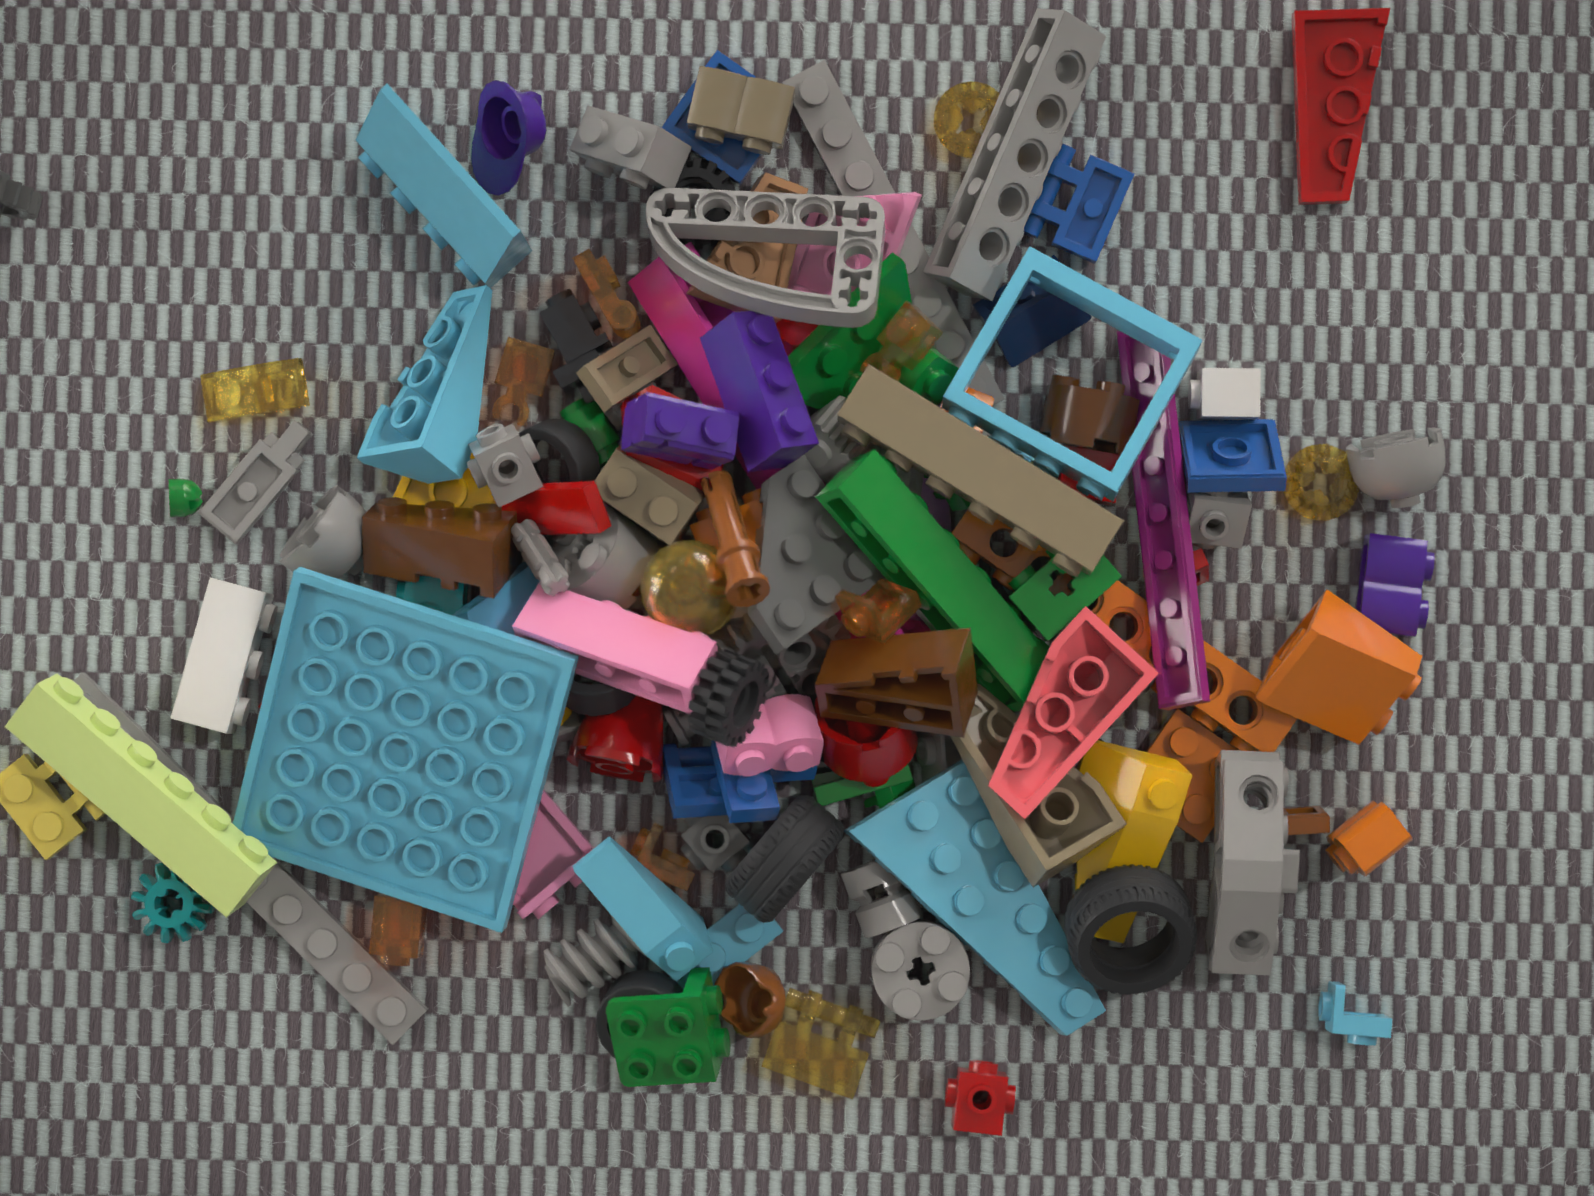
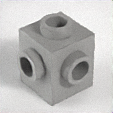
M513 423L506 427L503 424L487 427L476 435V441L468 444L475 458L466 463L478 489L488 485L498 507L543 487L533 466V463L541 460L529 433L520 437Z
M1186 487L1192 545L1203 549H1213L1217 546L1242 549L1252 508L1248 493H1188Z

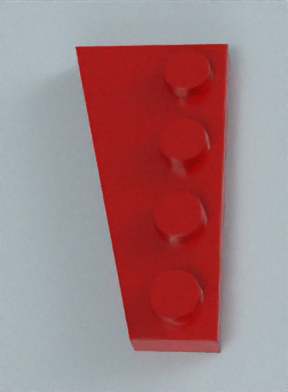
M1391 8L1296 10L1292 13L1298 205L1346 204L1350 201L1362 144L1361 138L1366 116L1369 112L1373 82L1379 65L1383 35Z

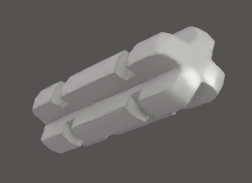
M525 519L521 524L515 523L511 528L512 541L517 549L522 552V557L536 579L540 580L539 584L544 592L550 596H555L559 591L565 592L570 585L567 580L568 574L562 564L558 563L559 559L545 537L539 534L541 531L536 523L530 519Z

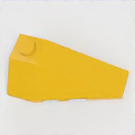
M1097 740L1079 760L1077 770L1083 775L1087 772L1101 784L1126 822V825L1076 862L1075 891L1088 878L1091 879L1094 874L1097 875L1100 871H1105L1107 868H1115L1114 866L1120 867L1122 865L1130 866V864H1134L1135 866L1143 865V867L1157 868L1178 823L1192 779V774L1177 759ZM1137 912L1124 913L1110 919L1099 928L1094 937L1124 943Z

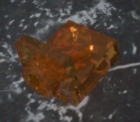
M654 822L651 831L642 827L630 854L637 856V860L657 878L687 891L696 873L687 869L690 863L689 859L664 848L661 856L653 853L664 826Z

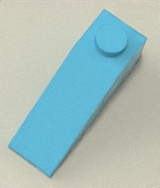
M610 836L573 865L574 872L642 952L675 981L679 980L713 953L703 917Z

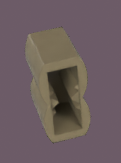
M700 66L687 118V126L689 129L696 131L695 138L699 140L723 144L724 137L743 141L742 148L744 150L770 155L772 148L783 149L795 97V87L770 80L747 77L726 70Z

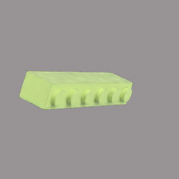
M58 673L37 683L4 727L226 918L242 907L278 863L268 854L266 846L258 839L246 836L232 824L231 818L225 810L217 805L209 804L194 791L193 784L185 776L172 772L157 759L156 752L149 745L133 739L120 727V722L113 714L104 709H98L84 697L83 690L77 683L71 679L61 677Z

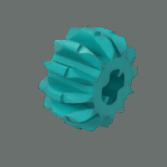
M158 863L155 865L156 878L148 873H144L139 877L141 884L148 892H132L131 899L137 902H144L145 908L134 911L132 915L135 920L149 917L150 921L144 927V934L147 936L152 935L161 927V942L167 944L172 941L175 931L178 938L185 942L192 938L190 926L198 931L206 929L208 925L198 913H213L215 907L209 902H202L201 895L173 871L170 872L165 864ZM177 891L179 894L176 896V899H183V908L170 913L167 910L171 905L164 906L163 898Z

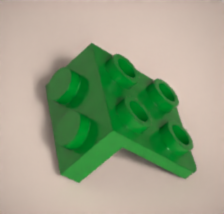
M710 967L691 969L683 993L614 997L608 1001L606 1015L619 1079L624 1086L639 1087L717 1081L723 1058L729 1057L731 1045L728 1028H721L719 1015H721L723 1007L722 992L719 985H713Z

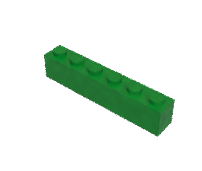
M875 449L852 458L817 494L816 498L931 631L970 628L977 684L982 685L1013 712L1022 710L1048 652L1049 645L1031 632L1022 621V616L1018 609L1001 597L991 585L988 574L970 561L960 549L957 538L940 526L928 512L926 502L919 495L910 491L897 476L896 468L887 458L879 455Z

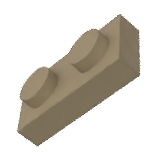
M649 325L584 365L576 374L605 413L671 371L678 363L652 326Z

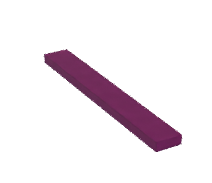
M1116 331L1122 384L1126 386L1124 395L1140 400L1136 429L1171 367V358L1121 331ZM1174 394L1132 468L1154 669L1159 673L1155 677L1158 707L1162 710H1172L1210 702Z

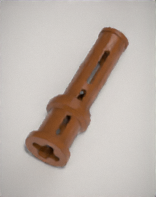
M713 471L708 474L712 488L706 477L702 479L701 487L707 500L709 513L719 542V549L715 558L718 569L725 573L727 579L725 587L726 598L731 605L737 607L753 606L762 602L771 590L768 578L761 573L758 565L761 559L760 550L752 540L748 539L731 475L725 471Z

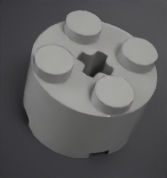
M603 502L611 521V527L600 534L552 535L553 540H555L552 550L559 559L558 563L562 564L568 574L567 580L570 585L567 590L600 602L603 600L612 601L626 610L637 600L631 594L642 582L648 586L653 578L659 558V547L656 540L645 529L612 506Z
M919 918L884 933L872 955L871 975L878 996L890 1010L900 1017L911 1020H931L951 1011L963 998L969 983L970 965L963 945L951 931L937 922ZM916 957H921L924 963H933V968L927 971L928 978L926 980L919 981L916 975L907 976V971L913 968L912 960Z

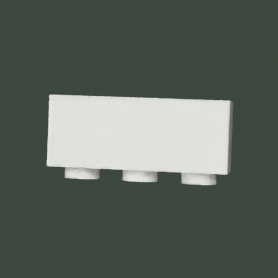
M210 577L171 719L225 734H235L237 725L241 727L245 725L251 708V699L246 698L250 679H258L264 661V652L258 651L263 632H271L277 615V605L272 604L274 594Z

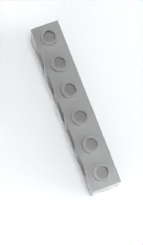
M1036 9L923 273L965 296L993 301L996 291L1004 282L1005 271L1015 247L1022 240L1024 226L1034 203L1042 193L1043 182L1052 161L1061 149L1062 138L1071 117L1080 105L1081 94L1090 73L1099 61L1100 50L1106 38L1104 34L1065 10Z

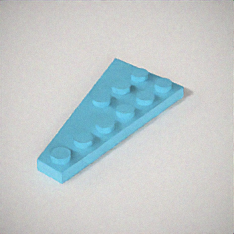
M962 759L844 830L848 836L855 842L860 843L875 857V861L888 873H892L909 889L911 895L964 945H968L984 960L983 963L996 975H1000L1019 993V996L1059 1034L1068 1036L1106 1011L1093 985L1087 982L1075 968L1071 960L1066 935L1039 885L1034 888L1032 887L1009 852Z

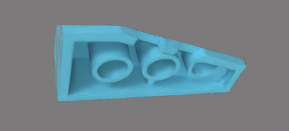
M487 285L452 293L423 339V343L427 347L423 356L412 368L405 367L397 379L403 384V387L390 407L381 404L374 415L357 456V459L363 464L427 484L462 478L463 473L468 468L466 462L470 461L472 453L468 444L477 440L476 435L478 434L493 291Z

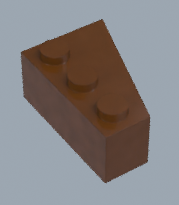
M398 497L380 499L362 516L364 573L413 583L419 581V576L435 577L441 579V588L455 591L458 589V582L480 586V596L494 599L518 567V549L512 541L513 535L511 533L512 526L517 523V511H504L497 504L490 503L478 504L473 506V508L454 507L453 502L444 500L430 501L425 505L407 504V500Z
M970 628L831 640L815 683L820 717L964 738L978 694Z

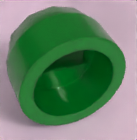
M168 479L170 517H186L196 513L203 502L200 498L202 495L200 487L192 480Z

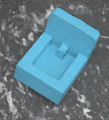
M1328 982L1327 992L1320 993L1318 1003L1319 1021H1325V1029L1332 1034L1347 1035V1043L1358 1045H1376L1377 1037L1391 1038L1392 1018L1384 1014L1344 1011L1345 985L1340 982Z

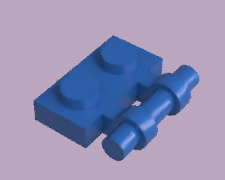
M1062 144L1043 182L1042 193L1039 199L1035 201L1024 226V234L1038 239L1044 223L1052 224L1058 227L1051 243L1052 246L1095 264L1135 173L1093 155L1089 156L1082 172L1070 167L1076 150L1066 144ZM1062 183L1075 188L1066 211L1052 206Z

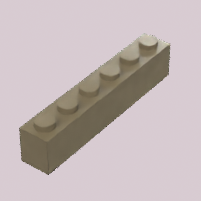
M869 364L837 414L838 422L844 425L841 433L863 447H866L869 441L886 451L884 457L894 467L905 473H908L911 467L926 475L929 478L925 484L945 498L950 499L954 493L971 503L967 509L971 514L990 525H993L997 519L1013 529L1009 535L1012 539L1032 551H1035L1038 545L1056 555L1052 563L1072 576L1078 577L1081 571L1088 576L1091 575L1124 522L1121 518Z

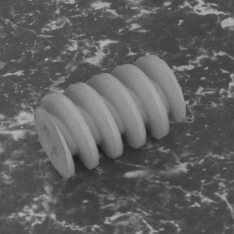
M612 915V926L610 927L598 918L593 921L596 933L594 937H591L582 929L577 930L579 946L574 947L566 939H562L560 941L561 957L556 956L548 948L543 951L546 966H544L559 996L568 1007L571 1005L569 990L583 999L588 995L586 980L599 989L605 985L602 970L616 979L621 975L619 960L630 968H634L638 965L636 950L646 956Z

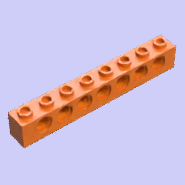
M967 510L951 533L957 538L960 549L970 561L976 565L981 559L994 568L996 571L992 578L1008 590L1014 592L1008 583L1028 567L1034 559H1051L1043 547L1038 545L1036 550L1032 551L1017 541L1015 551L1011 556L1000 557L996 555L990 548L991 535L998 530H1006L1011 533L1013 529L997 519L993 525H990ZM1068 573L1060 576L1055 574L1054 583L1048 589L1053 595L1064 592L1068 596L1071 591L1068 589L1067 584L1072 577ZM1116 581L1095 600L1091 611L1108 627L1111 618L1115 614L1124 613L1130 616L1134 622V632L1124 642L1154 668L1149 658V650L1152 645L1147 600L1120 581ZM1203 640L1206 669L1213 678V687L1209 692L1210 702L1192 705L1191 707L1194 710L1190 717L1212 732L1219 726L1234 736L1229 744L1238 751L1275 752L1298 718L1257 700L1255 697L1262 681ZM1154 678V683L1150 689L1157 693L1156 680ZM1238 696L1247 698L1253 708L1251 718L1244 724L1234 722L1229 715L1230 703Z

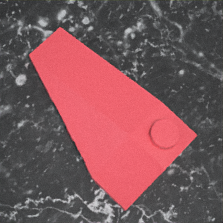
M1086 606L1051 643L988 784V787L1023 819L1028 817L1159 674Z

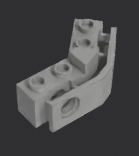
M1221 750L1215 759L1214 863L1204 940L1208 970L1212 971V973L1271 976L1273 954H1277L1279 930L1277 924L1278 916L1283 912L1284 893H1297L1300 850L1283 849V845H1286L1288 839V817L1284 815V797L1287 796L1288 769L1284 767V762L1280 761V752ZM1243 795H1255L1263 803L1264 809H1252L1244 801Z

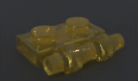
M789 987L785 1007L801 1012L797 1025L785 1021L780 1022L772 1034L761 1067L853 1100L869 1052L852 1046L856 1032L875 1038L881 1020L864 1015V1009L850 1004L849 1008H845L823 1000V994L810 989L808 994ZM815 1017L841 1026L838 1039L835 1040L811 1031Z

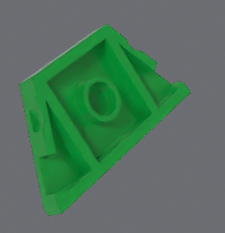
M893 252L882 262L877 311L874 318L868 324L853 328L819 325L788 356L806 406L821 409L838 396L845 397L846 401L868 364L879 370L884 354L899 335L907 330L917 336L906 263ZM859 287L851 293V300L848 304L850 307H857V303L860 300Z

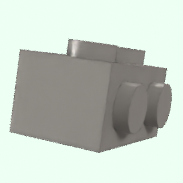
M587 106L569 150L586 160L584 168L588 171L609 179L612 173L620 175L619 179L646 190L648 184L659 188H675L692 147L660 126Z

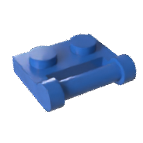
M675 743L663 744V774L673 819L727 815L710 750L711 746L677 748Z

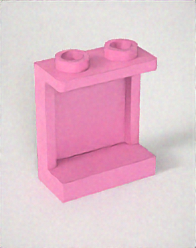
M545 790L542 793L513 905L518 910V915L522 919H525L531 913L537 919L541 918L560 901L554 893L565 883L570 881L576 888L583 882L574 872L573 865L594 849Z

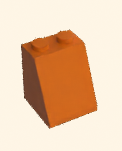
M1326 589L1272 657L1255 698L1267 706L1360 745L1370 731L1378 735L1393 715V711L1389 708L1399 697L1406 701L1416 690L1422 679L1417 672L1423 656Z

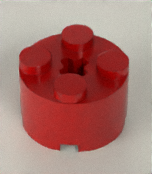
M817 698L815 700V714L824 740L822 759L837 775L852 781L863 782L869 787H879L884 785L890 776L901 771L911 761L918 746L916 731L820 717Z

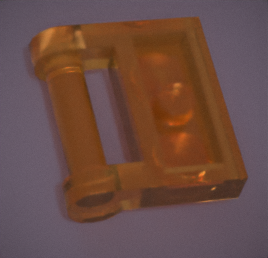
M590 249L573 257L572 259L614 333L622 339H628L638 333L641 329V322L636 309L631 302L618 299L614 290L621 287L606 257L603 255L595 259Z

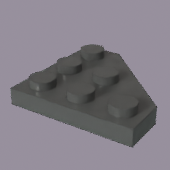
M805 455L761 484L759 502L763 503L761 527L756 530L755 544L759 547L761 554L758 564L760 571L768 578L771 590L762 602L749 606L747 614L775 654L787 648L885 579L883 574L816 498L817 494L825 487V484Z

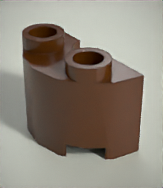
M1052 375L1051 383L1046 389L1039 433L1064 447L1067 445L1121 455L1135 431L1140 400L1124 395L1126 386L1123 384L1097 381L1096 389L1080 387V379Z

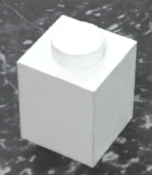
M1200 369L1197 372V380H1189L1188 406L1189 409H1196V420H1256L1260 418L1261 369Z

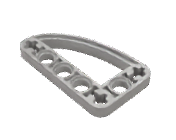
M662 188L655 191L648 198L646 203V219L650 240L655 251L673 272L701 291L744 309L804 323L853 328L866 325L874 318L877 311L886 230L884 208L873 198L692 188ZM669 208H674V209H676V210H673V212H672V214H671L670 217H664V216H662V215H665V213L667 212V209H669ZM692 208L695 209L696 219H689L691 217L690 209ZM713 208H724L730 212V216L721 222H712L704 217ZM762 210H771L779 215L775 222L765 225L753 220V216ZM814 212L822 213L828 218L824 224L817 227L807 226L801 221L805 215ZM836 216H843L841 218L842 226H837ZM860 218H869L866 226H857ZM678 238L837 246L831 295L791 290L736 275L702 259L683 245ZM857 254L866 255L872 260L871 264L863 269L850 268L845 262L849 257ZM851 286L859 287L860 300L857 303V307L848 306L851 300Z

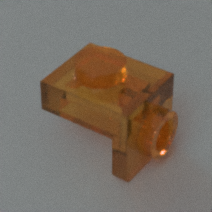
M882 578L862 597L843 589L835 596L842 613L841 620L846 629L857 637L865 636L883 644L922 606L916 591Z

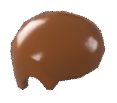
M734 962L722 969L714 984L720 986L724 998V1007L720 1016L733 1026L737 1034L747 1038H760L775 1030L782 1021L786 1000L785 990L777 973L773 969L751 962Z

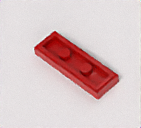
M595 481L542 483L543 487L501 506L504 511H517V523L521 524L525 519L534 521L541 531L539 533L541 535L600 534L612 526Z

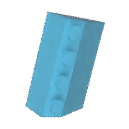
M388 84L381 88L356 138L357 143L364 150L358 158L377 179L384 173L397 186L390 194L409 215L417 209L429 223L422 229L441 250L448 244L461 257L455 263V266L473 285L482 280L491 289L532 252L529 244L519 228Z

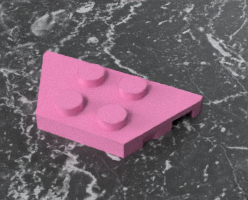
M908 192L858 196L873 198L884 208L886 231L882 262L892 252L899 257L922 194ZM809 213L805 225L817 227L824 224L828 218L822 213ZM836 216L837 226H842L841 218L843 216ZM860 218L857 226H866L869 218ZM798 244L787 289L831 295L837 246ZM857 254L849 257L845 263L850 268L863 269L869 266L872 260L866 255ZM851 286V291L853 292L857 287Z

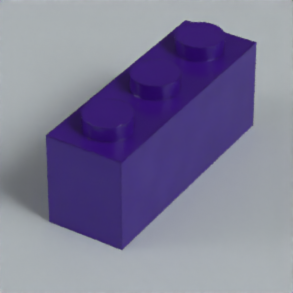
M754 311L732 312L700 338L725 409L739 413L737 443L748 472L785 468L819 444L773 316Z

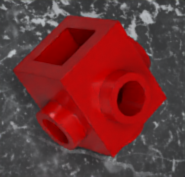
M969 1060V1068L957 1066L956 1078H947L944 1106L953 1108L951 1126L954 1131L1002 1136L1004 1114L1013 1115L1016 1085H1008L1009 1077L1006 1072L998 1071V1063ZM984 1090L988 1092L985 1100L981 1102L972 1100L973 1095L977 1091Z

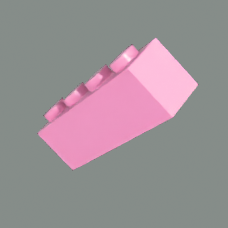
M539 583L512 626L515 636L578 655L575 674L688 714L693 711L688 709L689 701L694 699L696 695L692 693L694 684L699 685L701 681L698 675L702 668L708 669L707 661L711 656L716 657V652H718L716 641L711 640L701 632H687L667 625L658 617L651 615L644 617L626 611L612 601L603 600L600 602L569 590L565 592L559 591L555 596H550L544 592Z

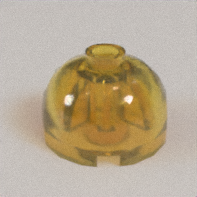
M699 540L676 541L660 549L647 563L641 579L642 603L651 619L690 633L698 631L707 636L721 629L725 623L729 622L734 616L737 606L731 605L726 598L725 587L727 579L725 573L718 569L715 558L718 548Z

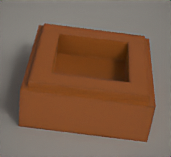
M1322 807L1284 808V815L1288 817V835L1330 833V816Z

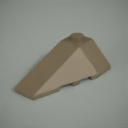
M978 684V694L964 738L951 736L1006 847L1034 888L1076 863L1125 827L1126 822L1101 784L1087 772L1083 775L1074 766L1026 819H1023L988 787L1019 716L982 685Z

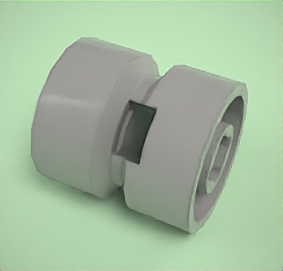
M875 860L841 873L850 900L859 901L860 907L855 914L865 938L891 931L923 917L918 902L911 895V891L905 889L904 885L892 873H888ZM883 884L888 894L876 898L874 887Z

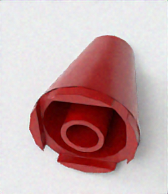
M636 696L629 705L612 714L600 716L585 715L568 749L566 760L578 767L580 758L591 762L589 772L610 778L643 782L645 773H651L653 782H659L662 779L664 770L663 704Z

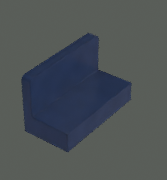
M1055 255L1051 256V258L1060 262ZM1028 282L999 332L996 341L1006 362L1010 367H1015L1090 321L1092 315ZM1008 283L996 291L993 301L981 299L973 304L983 324L986 323Z

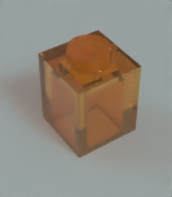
M382 893L375 895L369 954L381 955V964L410 966V958L418 959L423 955L427 908Z

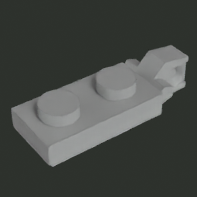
M294 420L280 438L273 432H270L264 440L259 439L198 513L234 544H239L298 474V469L305 462V459L298 453L314 434L300 422Z

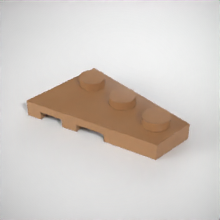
M765 172L757 178L750 191L807 194L808 188ZM762 210L753 216V220L765 225L775 222L779 215L771 210ZM719 240L707 261L736 275L761 283L788 288L797 244ZM693 285L690 286L686 293L735 312L751 311L713 297ZM773 317L775 323L781 320V318Z

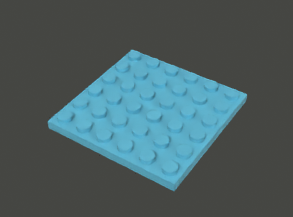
M299 567L293 571L233 824L246 836H252L261 841L266 846L268 854L273 858L502 933L508 925L579 656Z

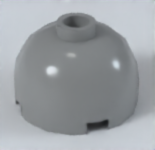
M1435 427L1427 428L1429 437L1422 438L1415 437L1414 429L1360 440L1362 450H1359L1352 444L1346 446L1349 468L1354 482L1364 494L1371 498L1390 500L1392 508H1404L1421 503L1419 494L1433 489L1441 480L1445 468V445L1442 429Z
M336 485L317 501L315 505L319 509L308 520L305 517L302 519L281 551L280 557L282 559L280 563L292 572L302 567L339 579L347 571L355 576L364 567L362 516L366 511L349 493Z

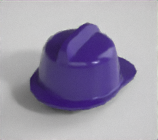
M499 80L486 84L482 90L472 142L471 161L473 172L479 185L488 194L500 196L510 192L518 182L524 158L537 151L545 141L547 131L546 119L542 110V97L540 94L533 91H516L508 83Z

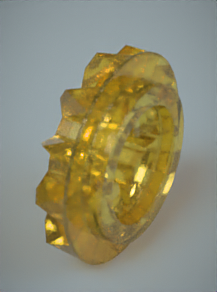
M973 81L963 82L948 89L939 99L934 112V129L941 145L957 157L972 158L982 135L979 132L976 133L972 128L967 129L965 132L962 130L960 133H956L964 119L958 105H961L964 110L967 109L971 114L978 111L981 112L985 108L988 109L980 121L983 133L1000 93L987 84Z
M1329 444L1307 446L1298 451L1285 468L1287 481L1284 494L1290 506L1301 516L1316 521H1327L1341 516L1354 505L1360 488L1352 477L1346 451ZM1313 462L1316 463L1317 468H1320L1324 475L1330 473L1333 475L1340 474V477L1329 485L1331 502H1329L1327 495L1324 496L1321 489L1314 491L1311 489L1304 492L1303 487L1310 485L1309 482L1316 478L1314 472L1316 468Z

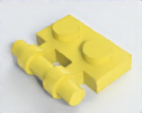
M23 754L0 773V803L45 860H49L87 830L76 815L80 810L85 807L96 821L103 817L105 813L62 777L74 792L65 801L49 781L58 772L46 762L38 767L28 754Z

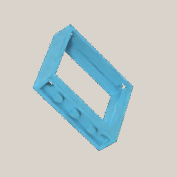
M1029 246L943 396L942 408L973 428L975 425L991 434L990 439L1011 452L1015 453L1018 449L1035 458L1032 462L1033 465L1050 476L1058 477L1062 473L1077 481L1076 488L1086 496L1091 494L1101 501L1103 497H1106L1114 502L1197 355L1203 340ZM1028 282L1035 284L1174 360L1111 472L966 393L968 386Z

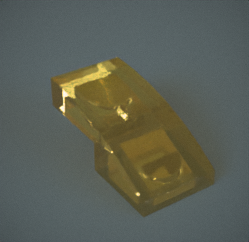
M302 358L273 361L200 375L207 422L219 423L257 414H273L310 406Z

